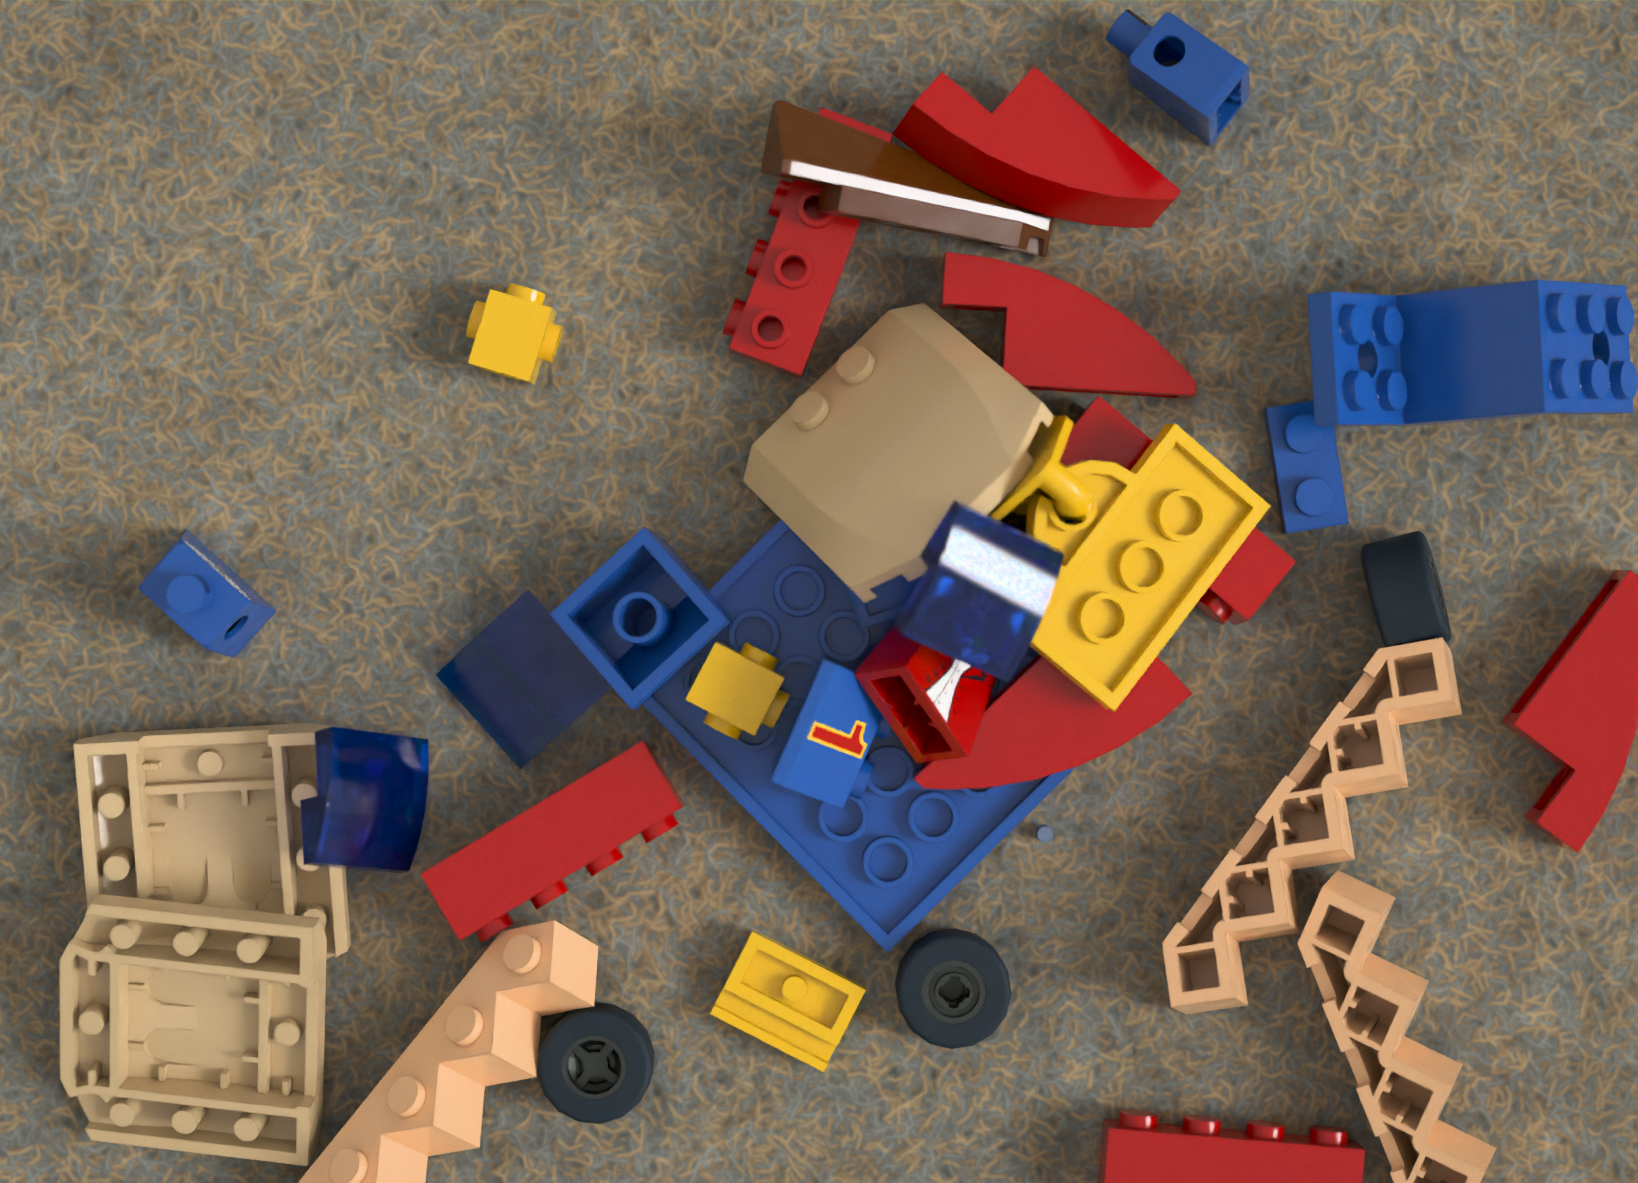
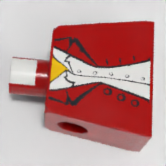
M955 603L948 608L912 613L900 618L854 674L916 763L969 756L997 678L995 666L976 640L983 626V619L977 610L966 604Z

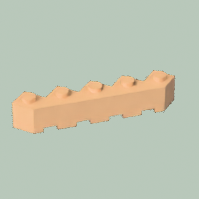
M1443 637L1379 648L1364 667V674L1343 702L1339 701L1309 742L1310 747L1289 776L1285 775L1258 811L1255 816L1256 821L1234 850L1231 848L1200 890L1203 893L1181 923L1177 922L1162 942L1172 1008L1184 1014H1193L1248 1005L1239 942L1302 933L1292 870L1355 860L1346 797L1408 787L1399 725L1462 714L1452 652Z
M1337 870L1322 887L1297 944L1306 967H1311L1324 999L1322 1003L1323 1009L1340 1051H1345L1358 1083L1356 1087L1358 1096L1375 1137L1379 1136L1391 1165L1390 1175L1394 1183H1481L1497 1148L1438 1119L1463 1064L1405 1037L1429 981L1371 953L1396 897Z
M555 920L501 931L298 1183H426L428 1156L480 1148L485 1086L537 1077L541 1017L594 1007L598 946Z

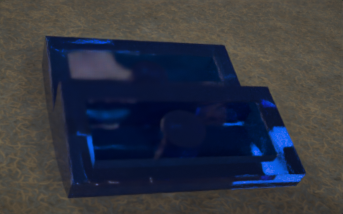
M954 500L920 555L928 569L897 616L894 625L902 636L1009 682L1044 616L1060 572L1064 554L1060 549Z
M530 590L522 594L436 674L439 680L519 769H522L612 688Z
M329 727L315 731L318 796L300 800L304 865L392 873L410 871L421 835L426 808L429 771L428 739L339 727Z

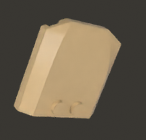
M920 303L888 310L752 444L743 482L866 603L877 597L870 589L900 574L910 582L930 572L1025 478L1034 460L1027 452V449L1040 422L1049 428L1054 415L1040 399L928 305Z
M297 723L116 732L78 739L73 744L87 909L99 894L314 917L321 919L326 934V960L333 956L336 958L348 951L351 945L335 726Z
M99 894L88 907L82 924L74 938L68 943L59 960L60 1080L69 1097L77 1096L89 1120L85 1130L90 1140L309 1166L316 1154L323 1117L327 938L321 919Z

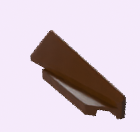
M777 100L773 103L760 173L821 185L817 205L818 212L1047 257L1054 217L1006 203L973 188L928 162L918 153L783 100Z

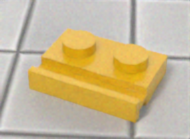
M752 929L710 1014L824 1072L830 1057L839 1044L866 991V987Z

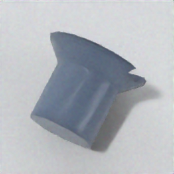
M1041 824L1036 828L1035 836L1041 842H1048L1052 839L1053 831L1050 826Z

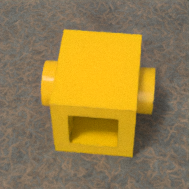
M509 283L506 294L490 289L486 303L476 300L466 330V337L475 339L468 363L482 370L535 385L542 360L550 363L554 361L563 331V326L553 323L556 311L552 307L543 305L546 294L521 285Z
M716 641L685 700L708 711L703 721L705 724L738 740L742 730L755 736L761 723L773 729L790 694L779 689L785 676L774 671L779 662L778 658L747 642L744 643L741 651L738 652Z

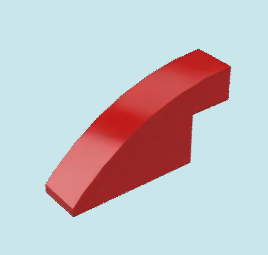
M1035 66L993 113H990L946 74L941 72L912 104L893 132L895 137L928 162L963 183L1006 203L1049 217L1089 225L1147 228L1152 226L1181 192L1179 188Z
M945 252L942 266L940 308L1003 312L1000 367L1026 389L1189 399L1196 395V382L1149 333L1116 308L1081 288L1033 268L990 257Z
M1615 570L1501 721L1561 766L1560 770L1524 818L1563 848L1577 853L1603 816L1617 787L1638 726V575L1631 570Z
M1038 653L988 701L968 757L924 762L911 775L922 788L928 789L990 788L1039 779L1080 766L1119 748L1157 724L1193 693L1156 656L1115 711L1106 710Z

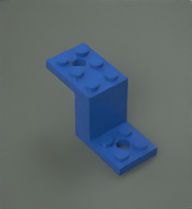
M1529 280L1405 295L1346 292L1307 294L1315 426H1420L1550 414L1608 415L1633 413V397L1637 392L1638 377L1636 368L1630 361L1629 334L1634 326V311L1630 300L1627 298L1626 286Z

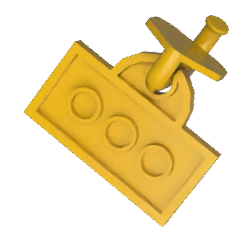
M1066 415L1054 416L1049 428L1042 423L1038 426L1027 449V452L1034 460L1025 478L979 523L993 525L1010 511L1018 515L1027 516L1026 536L1032 556L1047 574L1048 578L1009 629L1106 710L1115 711L1267 512L1270 505L1175 423L1166 424L1130 471L1114 462L1081 460L1063 466L1059 461L1073 427V421ZM1060 520L1074 521V522L1069 523V524H1066V523H1064V522H1062V521H1060Z

